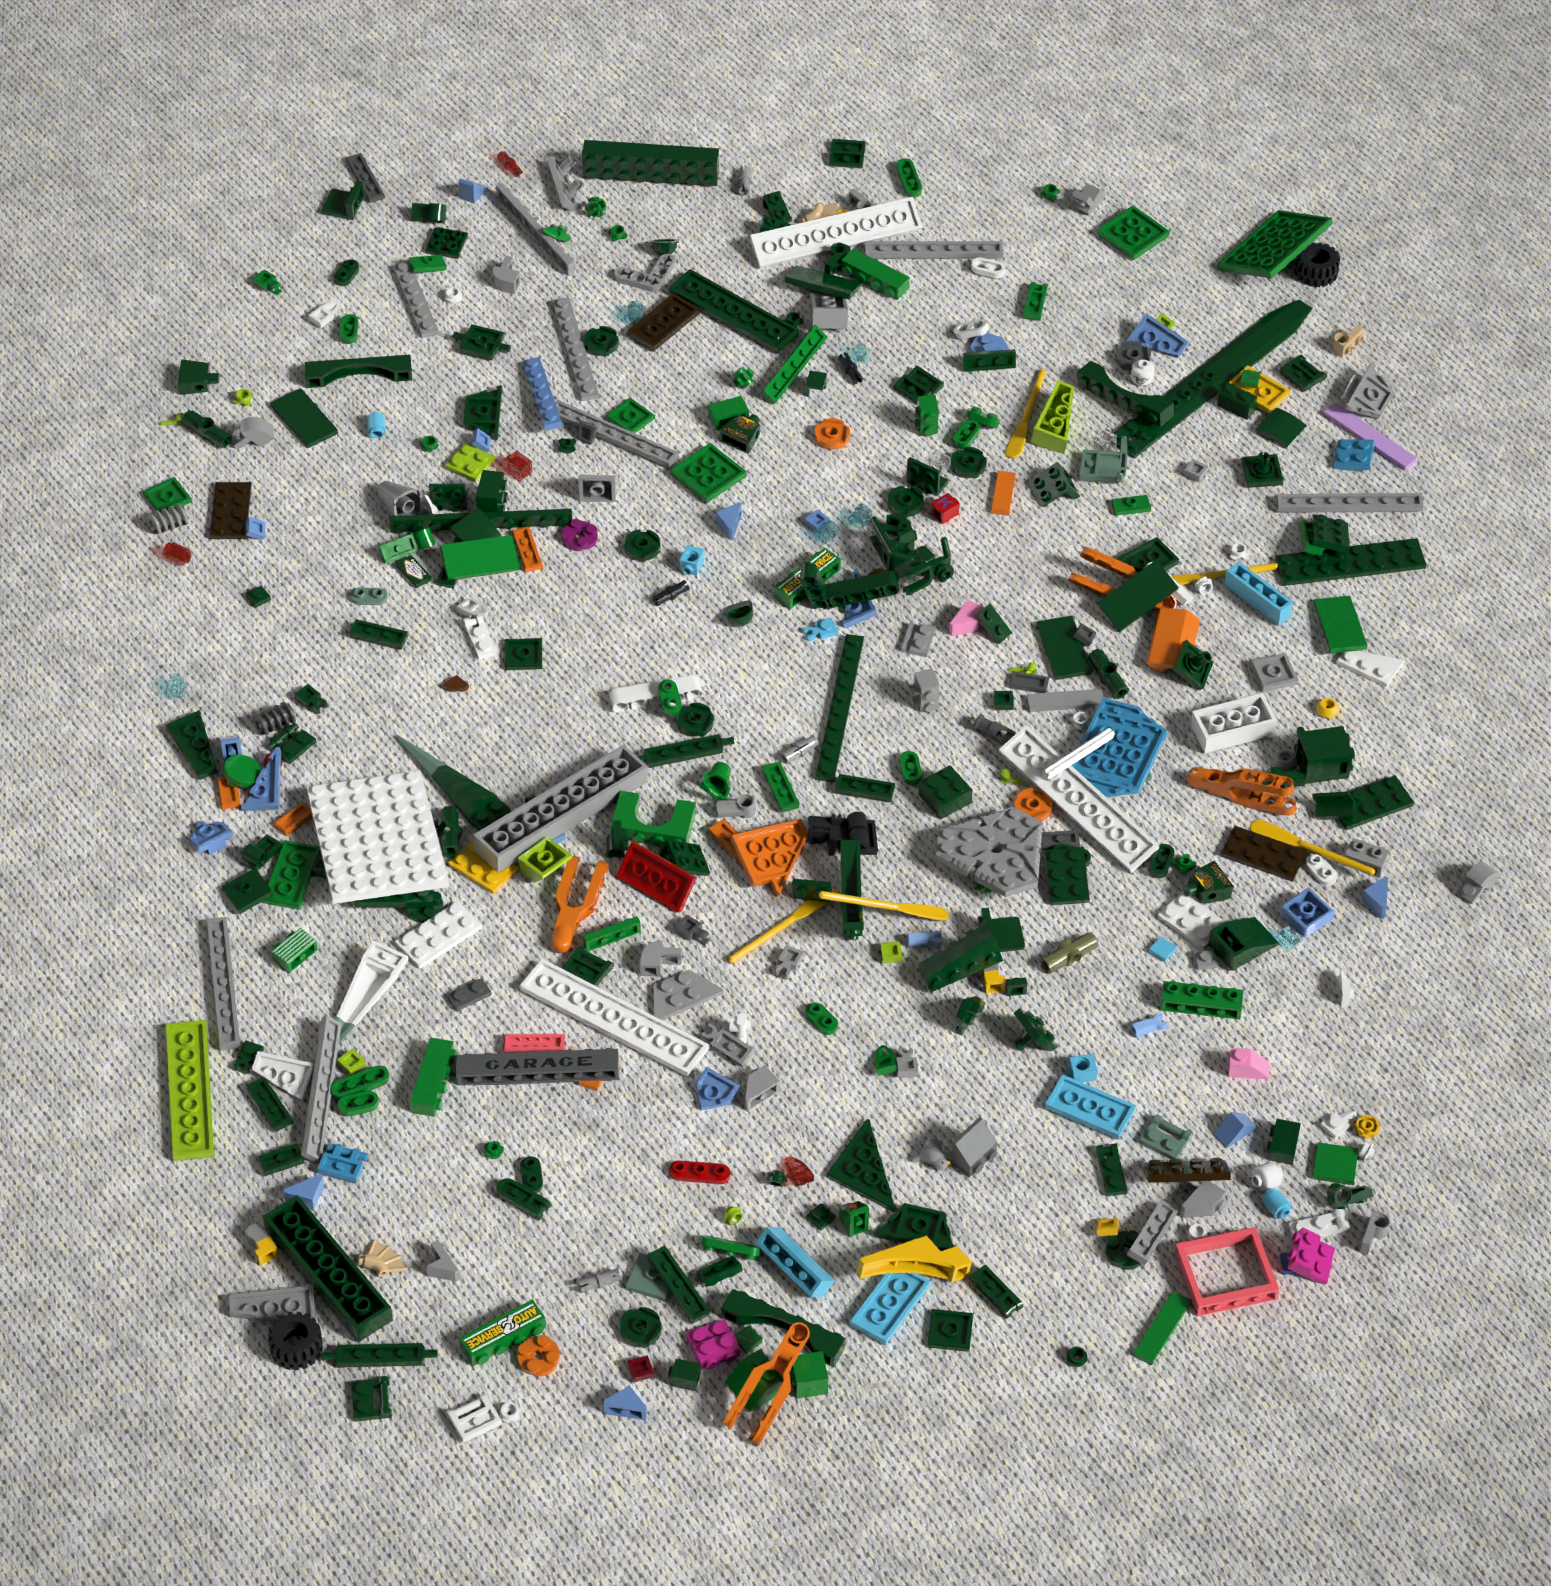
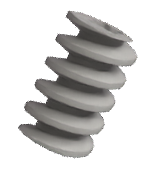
M176 504L175 509L169 506L168 511L163 508L161 513L157 510L155 511V516L152 513H148V521L153 533L154 530H157L160 534L162 527L165 531H168V525L175 529V523L182 527V521L187 525L189 524L187 512L182 505L181 507L180 504Z

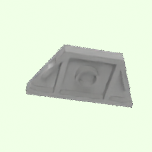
M1371 362L1344 409L1378 419L1395 392L1387 384L1384 376H1379L1376 372L1374 362Z
M688 969L654 984V1016L661 1020H666L723 995L724 991L719 986Z

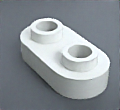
M981 257L975 258L972 261L971 269L975 274L991 278H1001L1005 275V265L1002 262Z
M978 319L958 324L954 328V333L958 339L964 340L970 337L983 336L988 331L989 326L985 319Z
M1311 854L1307 857L1306 868L1320 884L1324 886L1335 884L1337 872L1323 856Z

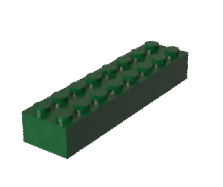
M584 140L582 150L583 178L672 183L675 185L689 184L691 186L705 185L707 187L718 186L719 148Z
M298 1195L262 1216L266 1232L307 1282L313 1285L317 1294L358 1343L393 1321L391 1306Z

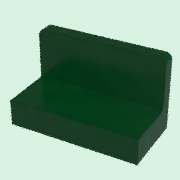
M1349 791L1312 794V798L1316 802V819L1355 818L1356 800Z

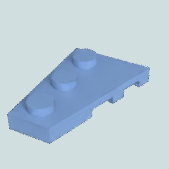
M1147 313L1126 340L1138 341L1145 348L1147 346L1151 350L1180 357L1189 345V341Z

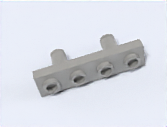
M570 155L563 162L551 156L548 159L549 170L553 176L560 204L564 209L576 211L578 205L575 194L584 184L578 178L570 183L568 171L577 164V161Z

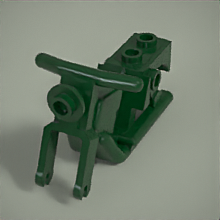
M904 512L886 515V523H880L876 516L871 517L870 524L875 529L876 535L870 536V541L886 570L895 571L899 574V577H906V579H911L914 576H923L922 579L905 586L903 593L906 592V595H912L929 586L936 577L940 579V582L944 583L953 576L954 568L951 565V552L946 537L940 539L944 556L935 559V555L926 546H920L914 550L917 534L911 527V522L906 518ZM886 534L895 535L897 538L889 541Z

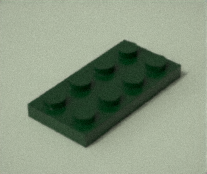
M1394 775L1350 791L1356 800L1355 818L1339 820L1344 828L1349 830L1414 806V801L1397 776Z

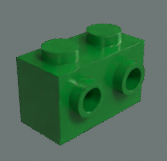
M936 395L918 396L917 407H915L917 417L915 419V429L919 430L920 436L938 434L939 409Z

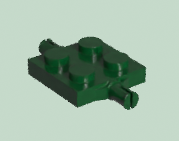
M471 324L469 330L464 334L453 333V339L462 341L459 347V353L492 361L499 350L507 352L511 350V345L502 343L505 337L502 331Z

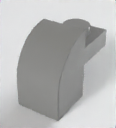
M1086 183L1082 192L1075 189L1072 195L1076 199L1073 207L1091 214L1101 203L1105 194L1101 189Z
M505 256L503 262H500L499 267L493 266V283L498 290L515 294L520 284V271L512 270L513 261L510 256Z
M259 417L242 419L240 421L241 428L232 433L233 446L236 449L243 447L250 441L258 446H264L274 439L273 425Z
M1478 862L1466 874L1467 878L1457 893L1474 904L1485 888L1490 890L1501 874L1488 864Z
M655 941L648 944L641 954L640 975L660 977L662 964L681 965L682 948L663 947V941Z

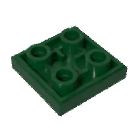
M435 227L425 253L459 259L468 238V232Z

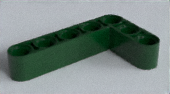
M806 562L801 565V584L814 609H831L896 595L899 592V574L895 571H885L825 584L816 564Z

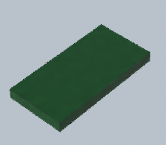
M798 265L785 276L784 281L788 284L848 300L861 287V282Z
M301 388L271 402V407L307 448L338 434V429Z
M1156 559L1100 600L1097 605L1116 629L1121 632L1179 590V587Z
M1072 615L1036 621V626L1055 680L1092 674L1082 642L1073 637L1077 627Z

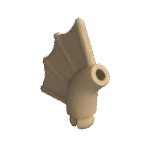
M816 203L814 209L801 218V222L836 215L839 203L828 205Z
M375 1239L371 1243L368 1254H360L357 1260L358 1265H364L365 1268L374 1270L379 1277H384L389 1272L408 1270L402 1263V1255L396 1254L390 1245L380 1244Z

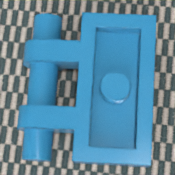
M329 1144L327 1151L332 1152V1154L324 1152L317 1167V1172L357 1183L363 1169V1162L358 1160L367 1161L368 1153L361 1152V1149L354 1148V1150L345 1148L341 1144Z

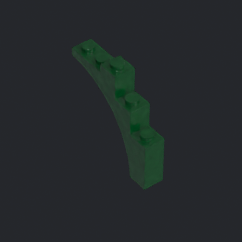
M860 839L840 840L841 894L862 897ZM841 902L842 935L847 936V940H858V936H863L864 930L862 905Z

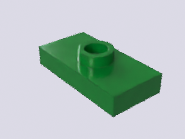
M442 255L409 257L408 261L413 273L444 271L447 268Z
M1147 495L1112 499L1115 516L1151 512V505Z

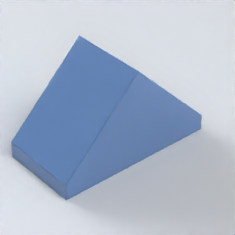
M459 179L460 198L473 204L488 189V187L476 182Z
M739 502L716 512V523L729 540H733L742 516V503Z
M1384 877L1366 888L1362 897V902L1380 919H1384L1386 913L1388 877Z
M1230 1112L1215 1131L1214 1136L1228 1148L1256 1130L1258 1126L1245 1113Z
M322 1174L283 1189L285 1201L298 1195L309 1209L314 1210L324 1188Z
M630 1385L604 1400V1414L640 1420L647 1419V1407Z

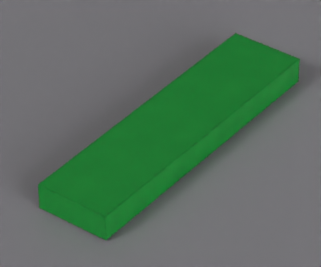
M1173 1291L1134 1351L1133 1356L1153 1365L1188 1310L1192 1300Z

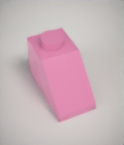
M967 600L950 622L949 635L956 636L978 631L982 624L975 615L984 607Z
M1230 1048L1228 1077L1269 1079V1061L1251 1049Z

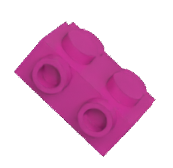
M1302 1227L1299 1231H1295L1292 1236L1291 1242L1293 1245L1287 1256L1289 1260L1287 1268L1319 1284L1325 1285L1328 1282L1335 1248L1320 1241V1235Z
M725 1319L686 1332V1338L697 1363H701V1370L705 1368L713 1369L719 1363L725 1361L730 1363L740 1357V1347Z

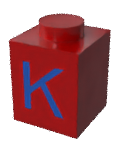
M946 493L931 503V514L944 524L959 515L960 503L955 497Z

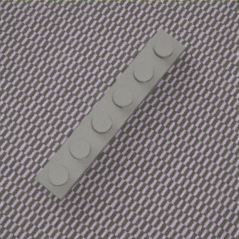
M409 262L393 265L394 272L421 337L426 338L438 335L439 330Z

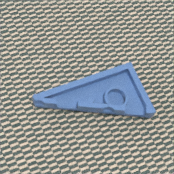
M858 568L854 569L851 579L861 577ZM872 600L846 605V616L842 623L844 628H848L878 615Z
M276 747L271 753L269 763L260 772L255 785L249 792L250 796L246 803L242 804V811L279 809L280 747Z

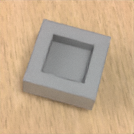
M1192 459L1184 469V475L1200 482L1208 472L1209 466Z
M1214 949L1194 951L1198 970L1217 968L1218 963Z

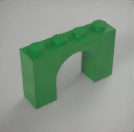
M620 791L611 823V834H613V821L621 820L622 828H626L627 839L634 840L637 843L647 842L653 843L656 846H662L667 840L689 842L696 816V802L677 799L673 816L667 823L660 826H648L637 819L640 794Z

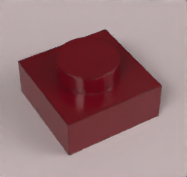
M648 1355L627 1361L633 1383L654 1377Z

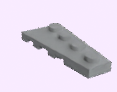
M313 1285L229 1295L231 1317L279 1321V1316L281 1315L287 1316L289 1312H292V1314L301 1312L302 1315L307 1313L310 1315V1318L314 1317L316 1319Z

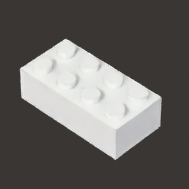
M1263 693L1192 711L1191 727L1204 753L1274 736L1277 726V719Z

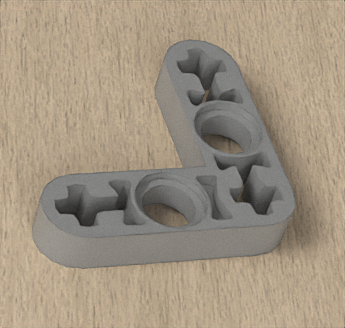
M671 254L661 255L650 274L619 267L614 271V279L616 282L657 292L662 288L674 268L675 258ZM657 272H664L665 274H663V275H657L656 273H657ZM639 278L642 279V281L635 282L634 279Z

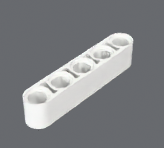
M690 675L670 679L677 685L681 702L692 700L691 698L697 697L699 699L702 697L703 692L697 676ZM661 681L611 690L609 698L613 711L618 713L621 710L630 711L636 710L639 707L647 708L661 704L658 694V686Z

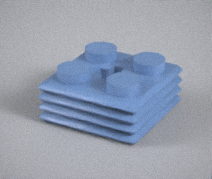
M1310 888L1305 889L1282 904L1279 913L1303 937H1307L1332 921L1334 917V910Z

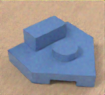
M989 333L983 336H976L970 346L971 352L1009 350L1002 337Z
M197 821L196 829L191 834L189 840L199 853L206 850L211 855L225 848V840L233 837V833L224 822L205 824V821Z
M708 1067L705 1068L696 1081L701 1110L729 1105L741 1089L740 1085Z

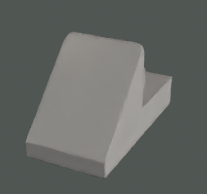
M439 1240L432 1242L430 1257L433 1263L426 1267L427 1276L454 1282L460 1280L458 1268Z

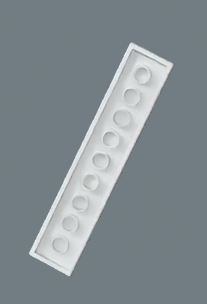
M913 197L752 234L750 235V241L759 269L831 252L832 244L837 242L853 247L865 244V241H879L921 231L923 227Z
M1027 725L999 749V753L1046 794L1130 873L1134 872L1159 849V845L1072 766H1069L1051 779L1043 776V770L1062 757Z
M544 959L540 960L520 985L522 992L688 1077L709 1050V1044Z

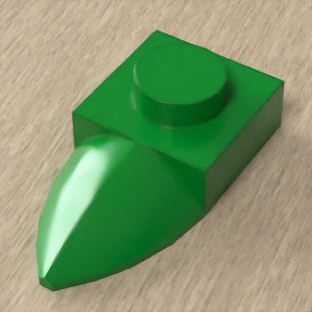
M551 224L550 227L542 228L543 232L565 242L571 239V236L567 233L568 230L562 225L556 226Z
M881 1045L874 1057L878 1076L889 1075L897 1071L893 1051L889 1047Z

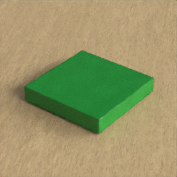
M629 398L608 413L605 419L612 424L636 433L653 421L655 415L632 398Z
M175 477L143 491V495L148 502L160 513L163 508L168 511L169 506L175 509L176 504H180L182 507V505L185 506L192 502V498Z
M1318 1142L1313 1179L1354 1186L1358 1148Z

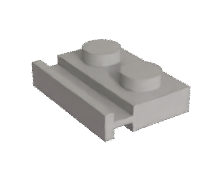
M910 621L901 652L927 657L936 632V626L921 623L917 625Z

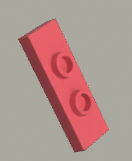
M505 1034L504 1053L565 1050V1034Z

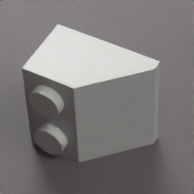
M580 474L578 476L580 502H616V475Z

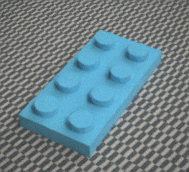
M1062 1074L1045 1103V1109L1119 1140L1136 1110V1105Z
M915 1273L885 1274L851 1319L850 1326L886 1345L930 1287L931 1281Z

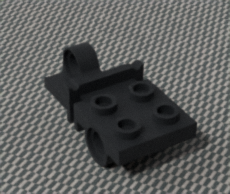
M852 812L847 818H842L841 814H838V817L835 818L833 813L831 817H808L809 843L823 844L827 841L829 856H834L836 848L839 849L840 853V840L860 839V854L877 855L878 843L875 820L866 819V815L863 812Z

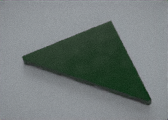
M867 1119L830 1168L826 1177L895 1212L896 1207L892 1199L882 1159L879 1155L871 1122Z

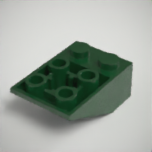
M1256 917L1224 922L1210 930L1208 945L1234 971L1278 946L1279 942Z

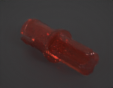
M505 151L498 153L497 159L504 165V168L509 170L515 177H519L522 174V170L516 164V160L510 158Z

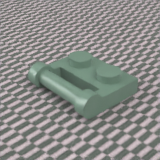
M1156 1114L1152 1123L1140 1138L1139 1143L1169 1159H1177L1192 1138L1193 1132L1190 1130L1185 1131L1164 1120L1163 1116ZM1158 1126H1160L1174 1133L1175 1135L1181 1137L1182 1139L1179 1141L1174 1137L1158 1130L1157 1128Z

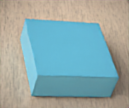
M1160 936L1149 948V953L1166 962L1176 951L1177 946Z

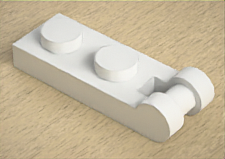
M475 616L472 619H463L464 626L478 659L481 660L497 655L483 617Z
M1342 1209L1288 1224L1292 1236L1295 1231H1299L1302 1227L1321 1237L1350 1230V1225L1348 1221H1345V1213ZM1337 1221L1338 1224L1332 1225V1222Z

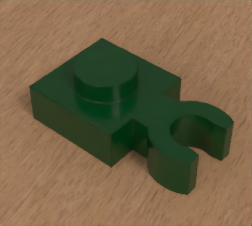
M309 684L294 694L295 700L307 709L312 706L317 714L320 713L318 706L328 707L327 701L321 698V693Z
M245 1040L237 1054V1059L239 1060L234 1063V1071L243 1066L245 1067L243 1074L246 1075L249 1072V1064H254L257 1052H263L264 1046Z

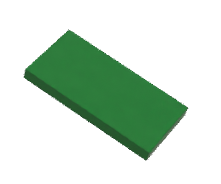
M512 535L440 545L447 581L507 573L520 569Z
M1351 596L1314 599L1315 610L1330 653L1367 650L1368 644Z
M284 840L268 882V886L274 895L262 903L300 910L321 853L320 847Z

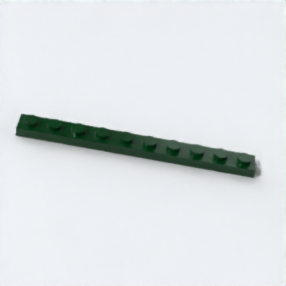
M572 508L483 512L496 528L506 529L537 526L565 527L572 520ZM470 513L389 516L390 531L396 533L415 532L429 527L433 532L450 530L451 526Z
M846 634L815 780L835 781L864 636Z

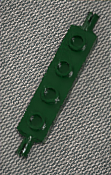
M719 734L647 748L644 749V755L637 757L645 762L649 768L721 754L723 753L724 746L734 744V738L732 736L722 739Z
M423 1343L337 1345L335 1352H322V1360H335L338 1368L423 1366L425 1358H438V1349H425Z

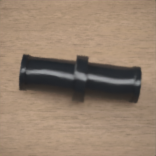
M843 353L845 358L840 354L838 360L843 365L844 372L849 375L853 384H858L856 380L859 383L863 382V377L857 370L858 366L852 362L848 353Z
M682 580L672 587L668 586L665 588L666 590L652 596L653 602L656 601L655 604L658 607L670 599L674 600L676 596L689 591V585L685 586L687 582Z

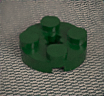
M599 326V329L595 330L594 328L589 329L584 335L585 349L594 355L609 356L619 346L617 332L607 326Z
M964 447V450L959 452L956 450L951 457L952 472L964 478H978L986 470L987 458L983 456L981 450L974 447Z
M898 486L889 493L888 507L894 514L904 512L907 518L918 514L924 507V497L922 492L916 487L910 486V488H905V486Z
M641 529L634 530L625 538V553L638 562L651 560L661 550L660 538L651 530H647V532H641Z
M690 703V706L687 707L684 705L681 707L680 713L676 715L678 730L689 736H705L714 726V714H712L707 705L702 703Z
M434 891L433 907H424L422 909L417 906H405V912L411 920L424 923L443 910L442 896L439 892Z
M1134 1230L1118 1232V1235H1112L1108 1238L1105 1252L1108 1261L1112 1265L1121 1267L1124 1270H1132L1142 1265L1129 1257L1126 1252L1121 1251L1123 1247L1131 1248L1139 1233Z
M639 1307V1310H628L620 1320V1335L631 1346L648 1348L661 1336L662 1324L660 1317L650 1308ZM645 1325L644 1330H637L636 1326Z

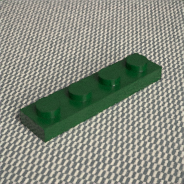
M665 1245L647 1255V1260L692 1324L710 1315V1309Z

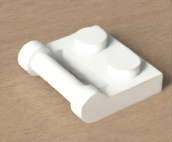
M485 1393L464 1406L446 1411L447 1417L463 1443L502 1425L501 1418ZM481 1406L484 1407V1408H482V1409H480V1410H478V1411H475V1412H473V1413H471V1414H469V1415H467V1416H465V1417H463V1418H461V1419L458 1418V1417H460V1416H462V1415H465V1414H467V1413H469V1412H471V1411H473V1410H475V1409H477V1408H479V1407H481Z

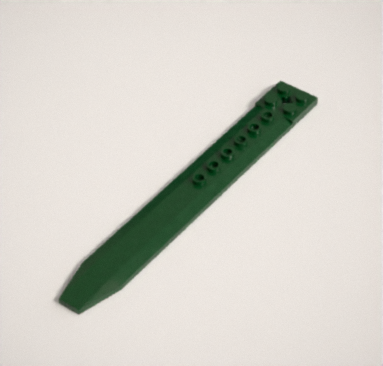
M1296 300L1270 312L1162 396L1174 402V416L1164 425L1159 427L1137 416L1134 419H1130L1111 434L1107 441L1121 450V437L1126 436L1127 454L1135 459L1218 394L1220 389L1247 365L1252 367L1296 333L1312 311V307L1301 300ZM1130 437H1136V440H1130Z

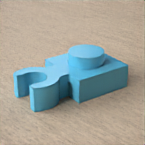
M828 618L814 623V628H804L803 633H811V635L807 636L808 641L814 640L817 636L822 640L838 635V629L832 618Z

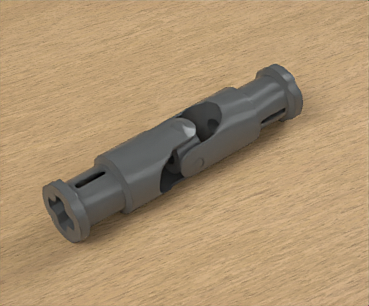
M983 714L977 717L973 725L975 730L979 729L985 732L988 737L1003 744L1017 734L996 721L992 722L986 719ZM1002 730L1007 732L1003 739L1001 737Z

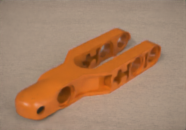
M1084 546L1080 553L1083 559L1130 579L1137 574L1133 566L1090 547ZM1071 572L1068 578L1071 583L1102 597H1106L1116 589L1107 584L1095 582L1089 579V576L1084 577L1074 572ZM1173 595L1169 596L1154 607V609L1158 610L1163 606L1176 609L1177 602Z
M1200 767L1190 769L1186 776V781L1190 786L1207 790L1208 793L1227 797L1234 803L1247 808L1288 816L1294 814L1297 810L1296 801L1292 798L1284 797L1294 792L1293 780L1289 777L1245 768L1228 772ZM1271 781V784L1263 785L1262 782ZM1283 784H1288V785H1290V786H1289L1288 788H1286V789H1283V788L1280 787V786L1283 785ZM1268 800L1274 801L1273 804H1265V802ZM1285 804H1292V805H1293V806L1290 807V808H1284V807H1283Z
M572 856L567 861L555 895L556 907L559 912L551 939V948L555 952H568L572 947L575 938L574 932L578 930L580 922L594 913L600 895L599 890L603 887L605 881L604 875L608 872L609 864L607 862H597L583 904L579 907H569L566 903L571 892V883L573 878H576V869L580 857Z
M801 1322L791 1325L771 1361L753 1369L722 1425L732 1429L764 1371L776 1370L782 1376L783 1383L750 1439L751 1442L758 1446L760 1445L791 1391L789 1371L809 1338L810 1331L808 1326Z

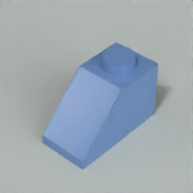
M239 735L220 738L224 764L230 756L242 754Z

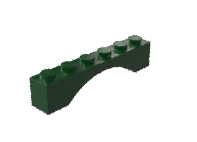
M411 354L305 362L306 388L325 387L340 378L359 374L377 375L394 382L413 381Z
M1091 360L1077 371L1078 384L1082 388H1086L1094 394L1159 427L1174 416V402L1160 395H1142L1119 387L1109 378L1103 366Z
M732 1289L721 1307V1318L738 1326L765 1324L788 1331L792 1324L796 1322L804 1323L810 1331L805 1345L811 1353L823 1351L825 1364L831 1367H835L845 1350L846 1338L841 1334L828 1331L819 1324H812L801 1316L787 1313L780 1307L771 1306L762 1299L749 1296L744 1291Z

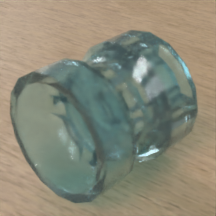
M638 301L628 303L624 316L625 322L632 324V321H635V325L642 319L644 312L642 303Z
M858 504L854 512L848 517V522L851 526L858 523L860 524L858 528L862 529L866 521L872 516L871 509L867 505Z
M827 520L823 523L822 527L814 530L816 540L819 541L822 538L825 540L822 542L823 545L827 544L830 538H835L839 535L837 525L831 520Z

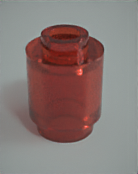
M168 542L163 549V555L168 560L182 566L191 560L190 549L175 542Z

